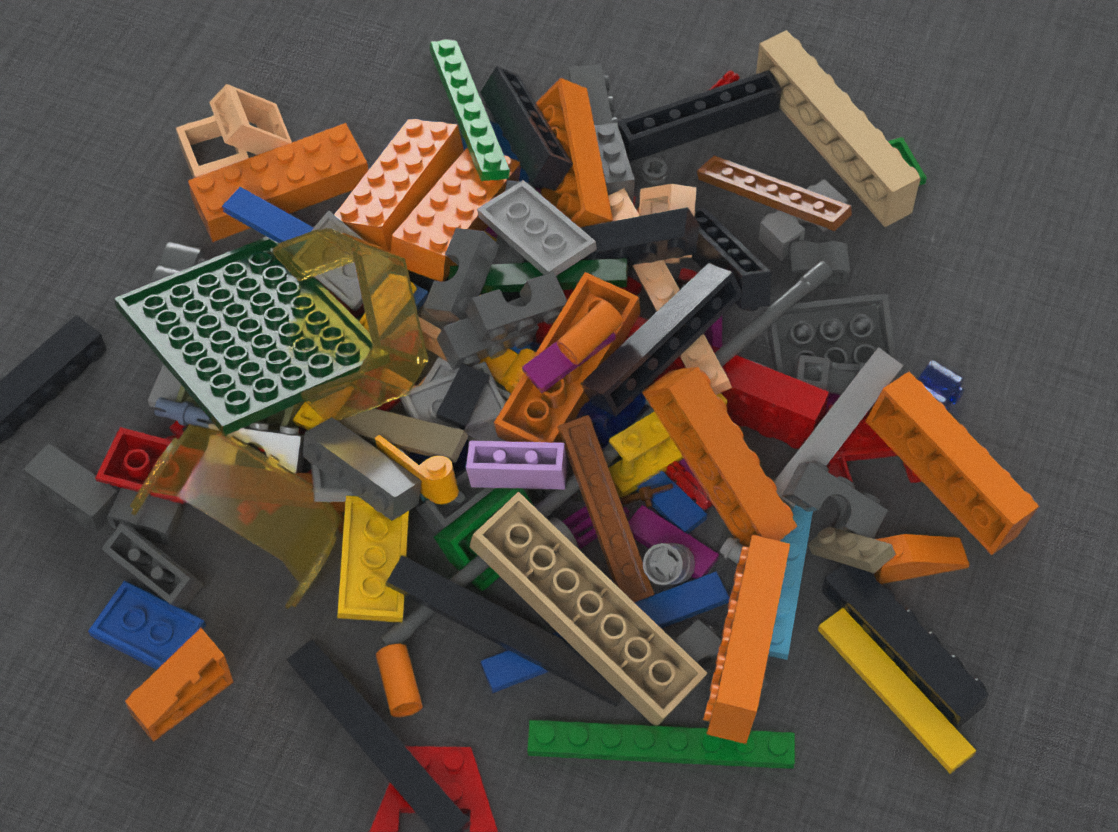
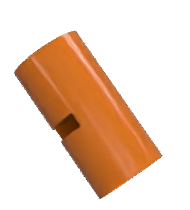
M602 300L556 343L567 359L573 364L579 365L624 322L619 312L609 302Z
M391 644L381 648L376 653V659L391 716L406 717L419 712L423 705L407 646L404 644Z

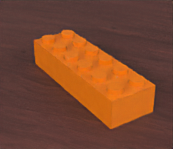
M560 78L536 104L573 165L556 191L544 187L541 189L542 196L578 227L612 222L613 218L587 88Z
M408 119L334 215L379 254L389 255L391 253L392 235L464 152L458 125Z
M344 123L190 179L188 184L193 203L212 242L251 228L223 212L222 205L239 187L290 214L354 190L369 170L363 153L347 124Z
M467 147L392 235L390 263L430 279L444 282L449 276L450 266H457L456 263L445 255L455 229L479 231L487 229L488 225L478 217L477 209L505 192L507 180L519 181L520 162L504 155L510 169L509 179L481 181Z
M585 272L533 358L558 341L602 300L609 302L623 319L624 323L614 331L616 339L543 393L523 373L494 421L499 438L507 442L563 443L557 426L576 420L581 415L589 398L580 383L623 344L640 315L638 296Z
M698 366L669 371L642 391L735 539H740V544L749 547L752 535L780 541L798 527L792 518V510L778 496L775 483L763 472L760 467L759 457L748 448L743 440L744 434L742 430L730 419L725 403L715 395L710 387V379L704 371L700 370Z
M907 372L882 389L866 419V423L991 555L1018 537L1039 508V505L1033 500L1032 496L1019 486L1010 473L991 457L987 449L981 446L968 433L967 429L946 410L945 406L935 399L925 388L924 384L917 380L910 372Z
M752 535L749 547L742 546L733 579L734 585L728 602L727 617L723 625L722 640L716 657V668L710 685V696L703 720L709 721L707 735L743 744L747 743L758 709L790 548L789 543Z

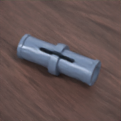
M163 397L156 401L155 407L161 408V410H154L155 415L158 417L177 420L180 425L187 426L192 424L207 428L208 430L209 423H213L201 408L195 407L192 402L185 401L180 403Z

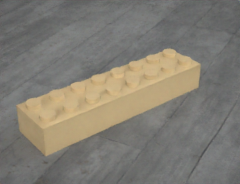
M786 30L759 44L756 74L770 70L782 89L779 108L884 227L911 214L920 182L917 170L909 166L902 158L899 150L890 145L883 133L871 124L866 114L852 103L849 95L842 92L835 84L831 75L826 74L818 65L817 60L804 50L798 39L794 38Z
M519 492L473 534L469 547L654 726H659L708 674Z

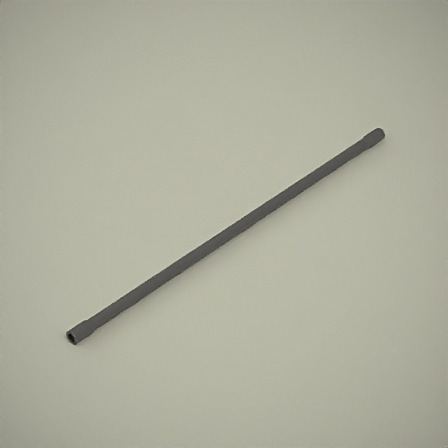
M819 261L807 271L795 285L714 353L720 365L724 366L806 294L815 290L832 275L831 268L824 261ZM652 407L648 409L631 425L635 424L636 422L653 413L654 410L652 409ZM610 443L602 449L607 465L619 456V453ZM572 474L566 480L565 490L555 489L535 506L545 518L580 489L575 474ZM478 555L454 575L450 581L465 588L484 572L489 565ZM420 604L408 616L403 618L402 623L397 622L379 638L385 646L402 644L436 612Z

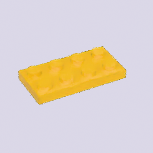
M346 496L337 618L402 623L404 595L387 587L386 581L402 555L406 557L409 511L391 521L360 497Z

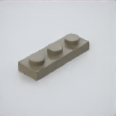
M831 526L821 530L817 537L808 543V547L813 555L871 573H875L896 555L892 544Z

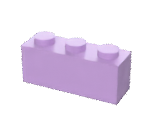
M469 441L466 470L471 487L562 490L566 488L568 460L564 443Z

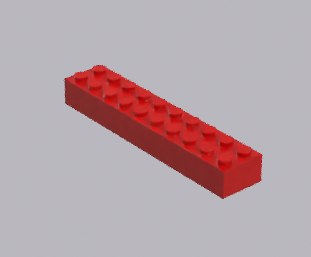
M563 290L567 301L574 290ZM638 316L636 322L634 323L624 342L631 335H633L647 321V319ZM542 322L537 324L539 328L536 332V342L542 344L554 323L546 324ZM710 345L714 353L720 349ZM735 355L722 366L732 388L721 392V394L727 400V414L732 422L738 426H746L758 431L765 437H773L787 443L794 449H800L825 416L829 392L738 355ZM680 356L649 386L669 371L685 369L686 367Z

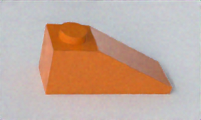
M901 534L876 539L892 544L896 553L893 558L874 573L875 579L880 584L969 568L963 544L958 537Z

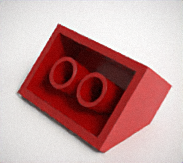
M120 427L95 479L105 484L185 504L201 493V484L206 465V449Z

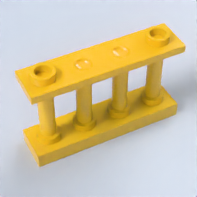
M721 393L716 395L723 400L725 405L727 404L726 398ZM655 412L609 439V443L622 457V460L608 468L620 498L637 490L639 485L661 471L666 472V467L669 464L683 459V456Z

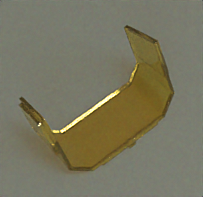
M325 228L320 231L316 229L278 243V246L273 248V254L298 281L309 279L352 262L355 263L372 341V348L358 372L303 391L301 393L302 399L325 421L331 417L339 421L409 395L428 362V356L405 259L378 245L332 228Z
M189 425L179 440L177 438L172 440L130 505L133 508L131 514L136 516L152 492L177 496L279 558L297 580L284 606L287 609L291 605L293 607L297 606L325 564L337 540L334 534L342 520L329 502H314L313 485L278 464L280 459L272 454L267 457L235 436H224L220 430Z

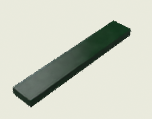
M627 258L580 260L558 274L556 278L562 290L575 289L585 272L617 287H627L628 260ZM531 263L492 264L480 293H489L499 289L501 292H520L527 280L543 276V274ZM450 266L448 280L454 277L459 266Z

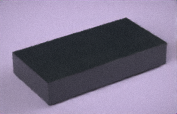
M462 363L436 413V418L465 430L490 380V375Z

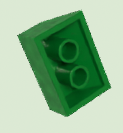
M523 488L493 489L433 537L449 562L460 571L478 556L469 547L473 534L514 495L519 492L533 505ZM489 566L471 583L480 591H484L500 576Z

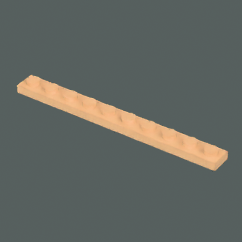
M625 188L608 195L613 221L639 216ZM664 260L632 265L656 312L680 290ZM703 333L680 355V358L686 368L698 366L700 370L704 371L710 379V387L715 395L732 387Z

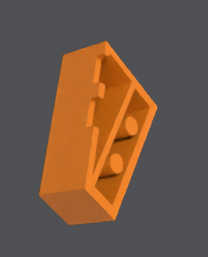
M200 628L140 687L135 689L125 700L130 714L154 742L234 682L225 655L205 631Z

